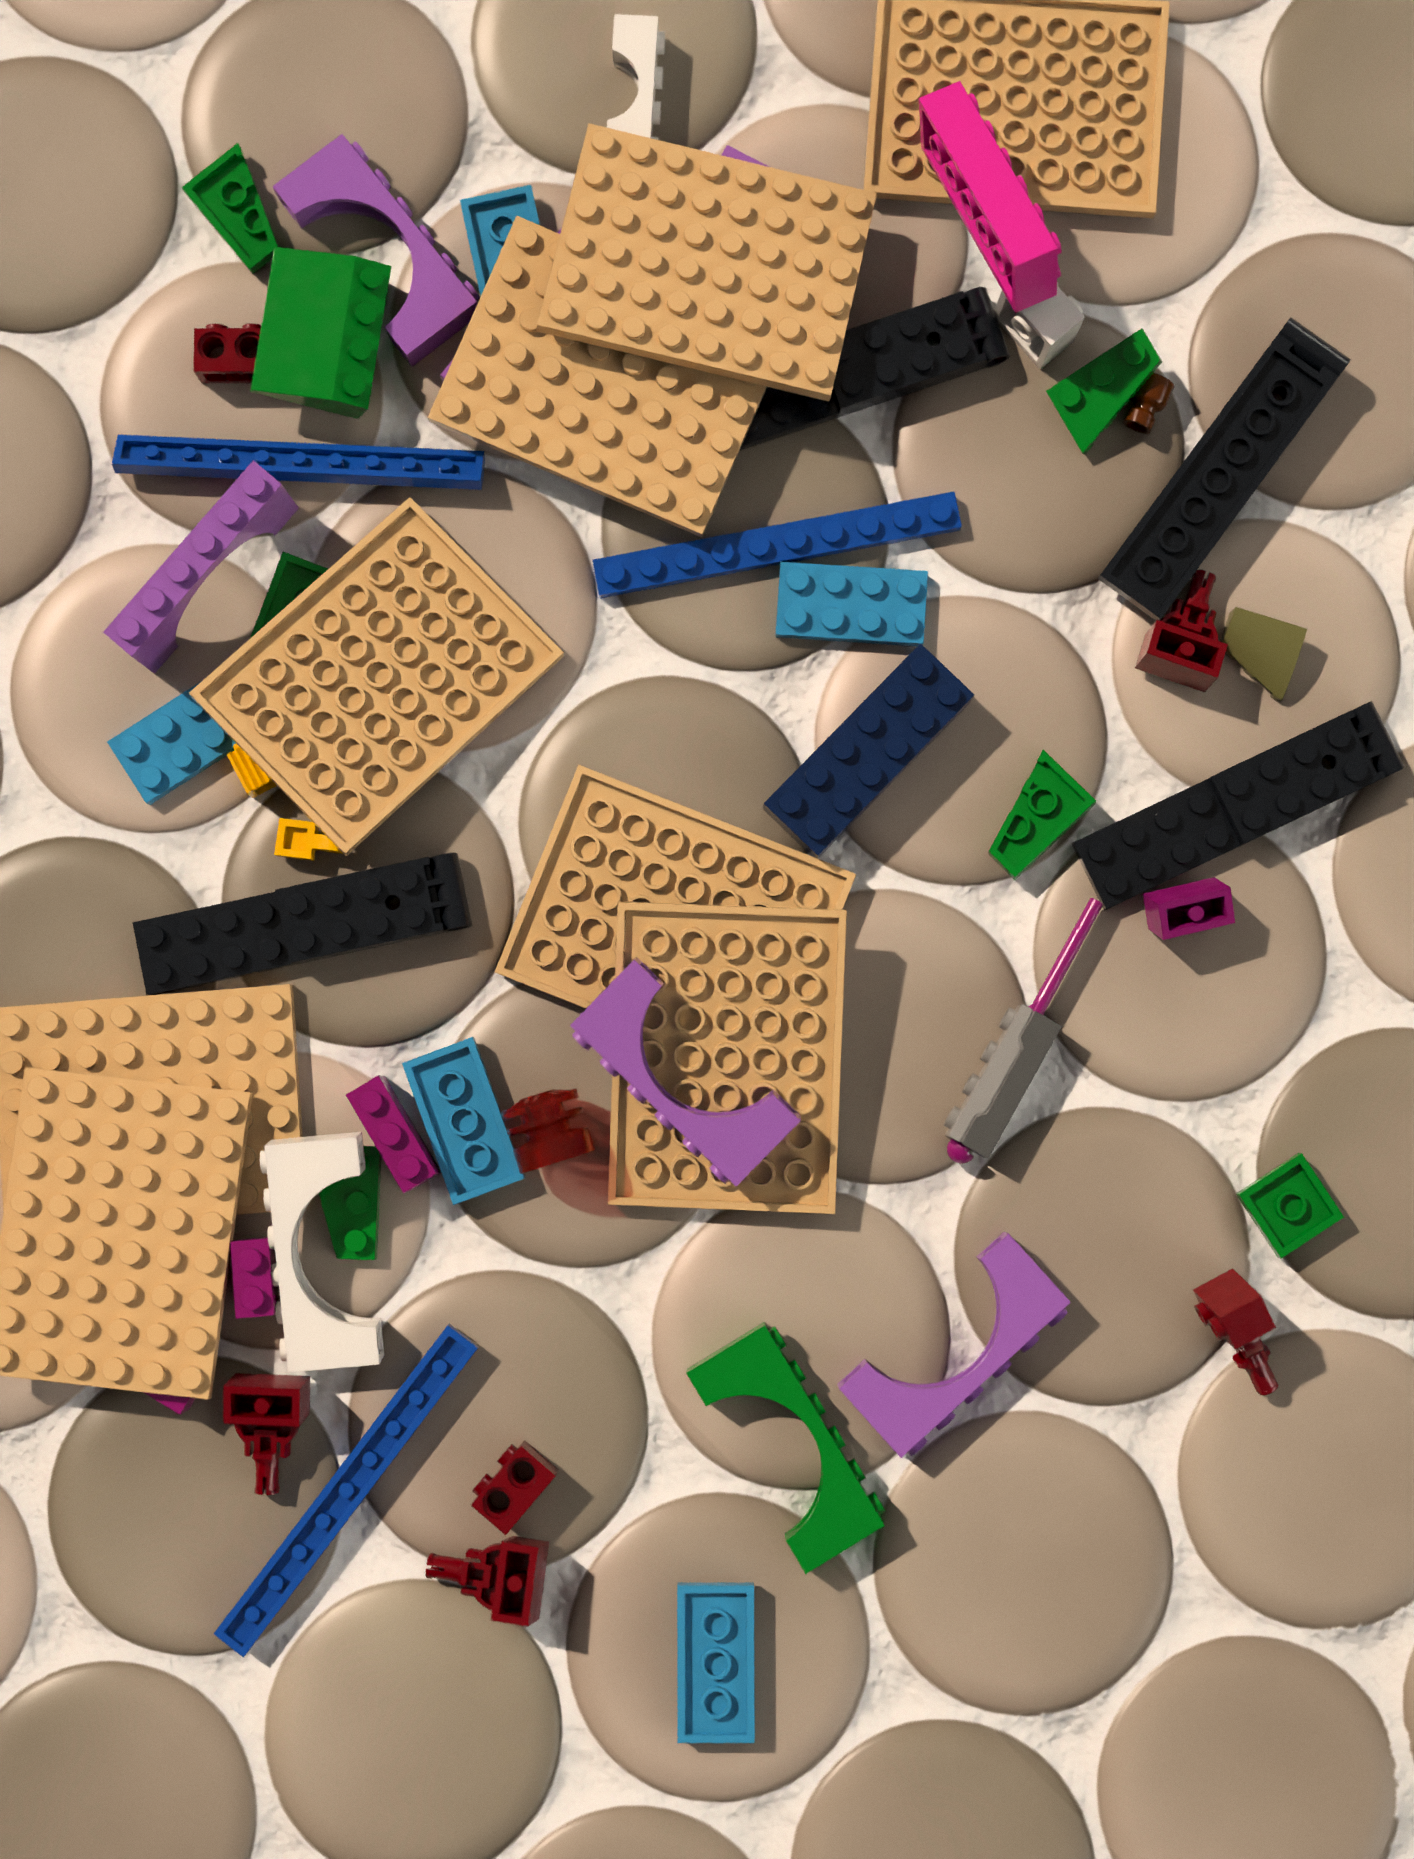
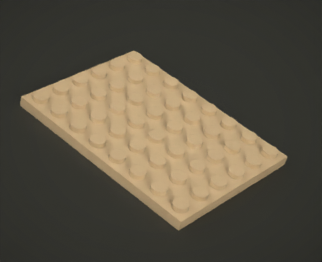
M877 0L863 190L877 193V199L953 204L921 149L919 98L960 81L968 94L973 93L976 97L983 121H990L999 148L1004 147L1007 150L1013 172L1016 176L1021 175L1028 189V197L1032 204L1037 203L1042 211L1153 219L1157 206L1170 1Z
M588 123L537 322V332L830 401L877 193Z
M516 215L428 415L429 422L687 532L703 537L767 386L537 332V322L560 234Z
M409 497L191 690L189 694L331 842L347 856L564 657V652Z
M578 765L495 973L586 1009L615 979L618 902L842 910L856 874Z
M618 902L615 978L638 957L664 983L648 1007L643 1026V1045L646 1059L651 1071L663 1088L673 1097L691 1107L713 1112L733 1111L750 1106L764 1098L774 1089L801 1115V1121L737 1186L730 1180L725 1184L710 1170L712 1163L703 1154L697 1157L682 1143L685 1137L675 1127L670 1131L660 1123L654 1115L657 1110L648 1101L642 1104L628 1091L627 1087L630 1085L628 1081L620 1074L617 1077L612 1075L608 1205L835 1214L847 910Z
M292 984L0 1007V1164L3 1211L25 1067L253 1093L237 1215L271 1212L266 1211L264 1206V1189L269 1187L267 1173L262 1174L260 1152L265 1151L264 1145L271 1140L303 1137Z
M25 1067L0 1231V1376L200 1399L212 1398L231 1259L230 1242L233 1241L253 1093Z

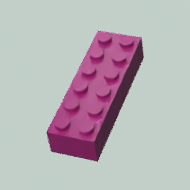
M958 81L920 97L921 149L1014 312H1019L1056 296L1057 278L1061 277L1058 265V255L1062 252L1060 241L1055 232L1049 233L1040 206L1037 203L1032 204L1023 177L1021 175L1016 176L1013 172L1007 150L1004 147L999 148L997 145L995 132L990 121H983L980 116L979 105L974 94H968L962 83Z

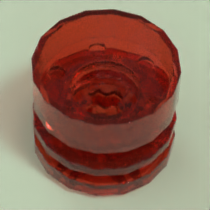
M577 1088L571 1090L553 1089L521 1099L509 1109L501 1112L503 1121L520 1117L523 1124L506 1130L508 1136L526 1134L528 1142L513 1150L520 1174L596 1150L589 1126L571 1128L569 1120L584 1112L583 1107L566 1111L564 1103L579 1098Z

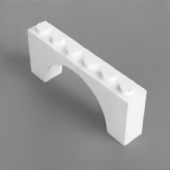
M362 1132L271 1140L264 1145L265 1151L260 1152V1168L262 1174L267 1173L269 1187L264 1189V1206L266 1211H271L272 1226L268 1227V1244L270 1249H275L276 1263L272 1264V1282L274 1287L279 1286L280 1301L276 1302L275 1312L277 1323L283 1324L284 1338L280 1339L279 1344L281 1361H287L288 1373L379 1365L385 1355L381 1318L351 1315L326 1302L314 1290L306 1278L298 1253L300 1223L313 1197L330 1184L348 1177L360 1176L366 1169Z

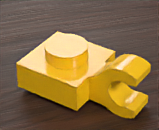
M279 818L274 855L314 861L316 850L336 854L343 853L326 835L318 834L319 828L313 822Z

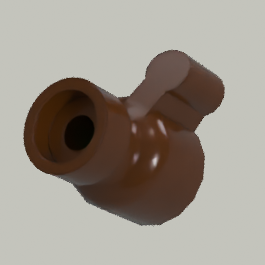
M1153 373L1137 391L1135 396L1129 399L1134 403V407L1129 408L1123 424L1138 433L1149 434L1155 423L1154 414L1164 410L1175 387L1174 384L1166 377Z

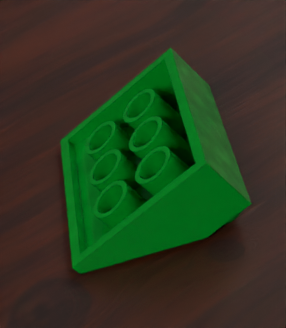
M275 247L250 392L359 419L369 407L392 266L351 255Z

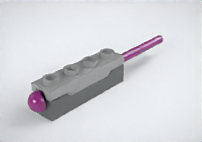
M1094 898L1089 899L1033 1003L1028 1007L1024 1004L1017 1005L1015 1010L1010 1007L1008 1008L999 1024V1027L1003 1029L997 1043L992 1040L989 1042L980 1060L985 1062L979 1075L972 1073L962 1090V1093L967 1095L960 1108L954 1106L946 1118L944 1126L949 1129L945 1136L951 1139L947 1144V1154L955 1163L965 1164L970 1162L974 1156L968 1153L969 1150L983 1158L989 1159L1062 1026L1043 1015L1103 907L1100 901Z

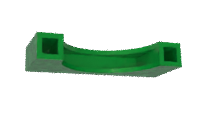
M765 1322L687 1368L686 1374L705 1406L733 1396L747 1395L767 1398L790 1409L806 1424L812 1433L821 1459V1477L818 1491L804 1517L785 1533L787 1544L805 1574L884 1527L885 1525L880 1515L885 1513L886 1510L875 1492L868 1495L861 1481L866 1479L855 1458L848 1462L841 1451V1448L846 1446V1443L835 1425L828 1428L820 1416L826 1410L816 1393L813 1392L808 1395L801 1382L806 1377L797 1361L794 1359L788 1362L781 1349L787 1345L775 1326L768 1329Z

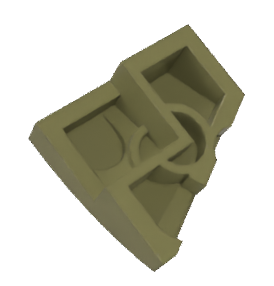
M1235 607L1228 615L1221 642L1228 644L1225 654L1230 659L1237 660L1242 665L1243 671L1251 679L1255 677L1272 693L1270 696L1274 700L1281 701L1296 666L1307 628Z

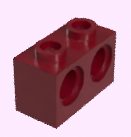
M250 323L244 324L242 328H228L222 324H208L206 328H194L193 372L201 383H251L256 357L246 358L245 355L250 348L258 346L261 325ZM224 347V351L219 357L209 358L212 349Z
M525 1440L518 1448L511 1444L497 1462L502 1467L492 1478L487 1473L472 1490L477 1497L471 1506L505 1536L555 1478L558 1472L554 1465ZM520 1461L531 1463L534 1467L535 1475L530 1479L520 1478L515 1472V1464ZM494 1491L505 1492L510 1500L509 1506L502 1509L496 1508L490 1501V1494Z

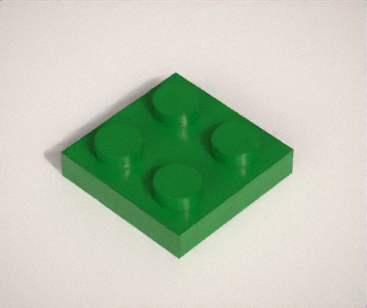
M1302 1153L1295 1154L1236 1193L1277 1258L1281 1259L1344 1218Z

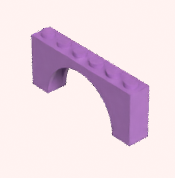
M341 134L272 187L280 203L301 229L309 223L326 216L358 214L382 222L396 232L404 241L412 257L413 275L411 287L404 305L384 328L390 341L409 365L413 367L469 324L480 297L467 280L461 283L454 273L458 270L450 257L445 252L439 255L432 245L435 244V240L425 226L421 225L417 228L410 219L413 213L401 197L395 200L388 190L391 186L381 171L377 169L373 172L366 164L369 159L361 146L356 141L350 144L345 136Z
M253 460L103 633L131 657L155 674L179 647L176 643V630L188 603L211 572L230 553L249 539L263 533L276 535L299 509L284 486Z
M636 957L570 1025L575 1030L572 1036L586 1050L592 1047L603 1057L599 1061L600 1064L611 1075L617 1077L620 1074L630 1083L627 1087L628 1091L640 1103L644 1104L648 1101L657 1110L654 1115L661 1124L670 1131L675 1127L685 1137L682 1143L691 1153L697 1157L703 1154L712 1163L710 1170L719 1180L725 1184L730 1180L737 1186L801 1121V1115L774 1089L764 1098L750 1106L725 1112L706 1111L691 1107L667 1092L651 1071L643 1045V1026L648 1007L664 983Z
M1007 1232L1000 1234L976 1256L984 1266L992 1282L996 1300V1316L993 1331L985 1349L968 1368L956 1376L943 1381L915 1384L891 1378L877 1370L864 1359L837 1384L840 1391L900 1458L906 1453L910 1456L916 1454L927 1443L925 1436L935 1427L941 1430L948 1425L955 1417L953 1410L963 1401L969 1404L975 1400L984 1390L981 1384L991 1375L994 1378L1001 1376L1011 1366L1012 1363L1009 1359L1018 1350H1021L1023 1353L1029 1350L1039 1340L1040 1337L1037 1333L1047 1324L1053 1327L1068 1313L1065 1309L1071 1303L1068 1298Z

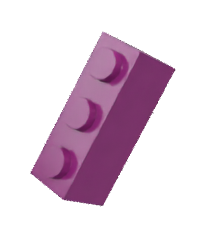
M378 1075L346 1094L350 1104L403 1193L412 1191L441 1173L440 1168L385 1076Z

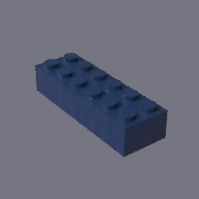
M920 643L764 802L763 810L805 851L818 859L965 709L975 694Z

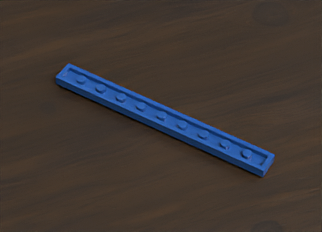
M118 435L112 460L114 472L121 474L237 479L254 460L277 481L482 490L485 467L484 451Z
M954 491L598 558L592 561L598 593L601 599L780 565V562H797L960 531L962 526Z
M451 1324L446 1326L213 1633L216 1637L242 1657L248 1653L479 1348L477 1344Z

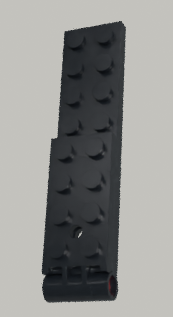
M977 287L965 293L961 291L846 330L830 401L767 387L740 451L985 368L997 366L1010 358V354L986 287ZM929 339H934L939 344L937 346H931L927 343V341Z
M1290 317L1098 579L1154 620H1160L1351 359ZM1273 393L1281 395L1282 400L1275 399Z
M1370 701L1073 842L1072 846L1105 911L1406 767L1373 702ZM1323 758L1330 761V770L1323 767Z
M458 853L424 857L276 889L275 892L132 922L147 996L457 931L473 926ZM394 897H398L400 899V906L395 910H391L389 908V901Z

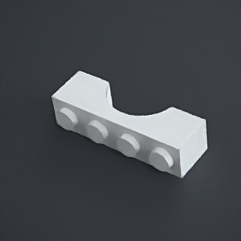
M614 14L612 42L614 67L623 70L632 77L639 90L634 103L626 112L607 120V128L659 140V137H653V124L660 125L661 102L655 101L656 89L662 90L663 66H657L658 54H665V31H659L658 16Z

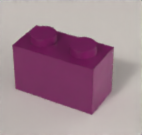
M1215 877L1143 894L1148 929L1162 940L1235 923L1231 887Z
M268 1237L231 1241L236 1319L276 1315L275 1307L276 1302L280 1301L279 1286L274 1287L272 1282V1264L276 1263L275 1249L269 1248Z

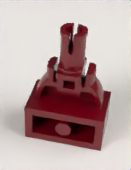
M1196 570L1192 576L1184 604L1182 605V599H1176L1173 602L1170 613L1166 614L1160 621L1156 620L1145 634L1135 669L1205 693L1219 677L1228 644L1218 641L1217 630L1214 626L1216 611L1211 610L1206 616L1210 606L1208 602L1216 576L1209 572L1206 579L1204 578L1205 570Z
M1233 1268L1193 1289L1199 1302L1194 1305L1199 1318L1205 1326L1210 1325L1219 1341L1225 1339L1236 1350V1354L1233 1355L1232 1359L1239 1368L1246 1370L1258 1394L1264 1396L1276 1391L1279 1385L1268 1364V1357L1271 1352L1260 1338V1336L1275 1329L1276 1326L1262 1296Z
M235 1373L223 1387V1424L235 1425L237 1434L244 1442V1456L250 1457L252 1455V1459L255 1461V1493L258 1495H263L264 1490H266V1495L279 1493V1458L290 1456L291 1441L299 1431L301 1424L310 1414V1376Z
M511 1536L501 1541V1543L492 1544L483 1550L469 1548L466 1552V1557L468 1558L465 1559L431 1553L427 1560V1565L431 1566V1568L426 1569V1578L449 1580L465 1586L461 1588V1595L475 1597L482 1606L492 1610L491 1621L529 1627L540 1618L549 1541Z

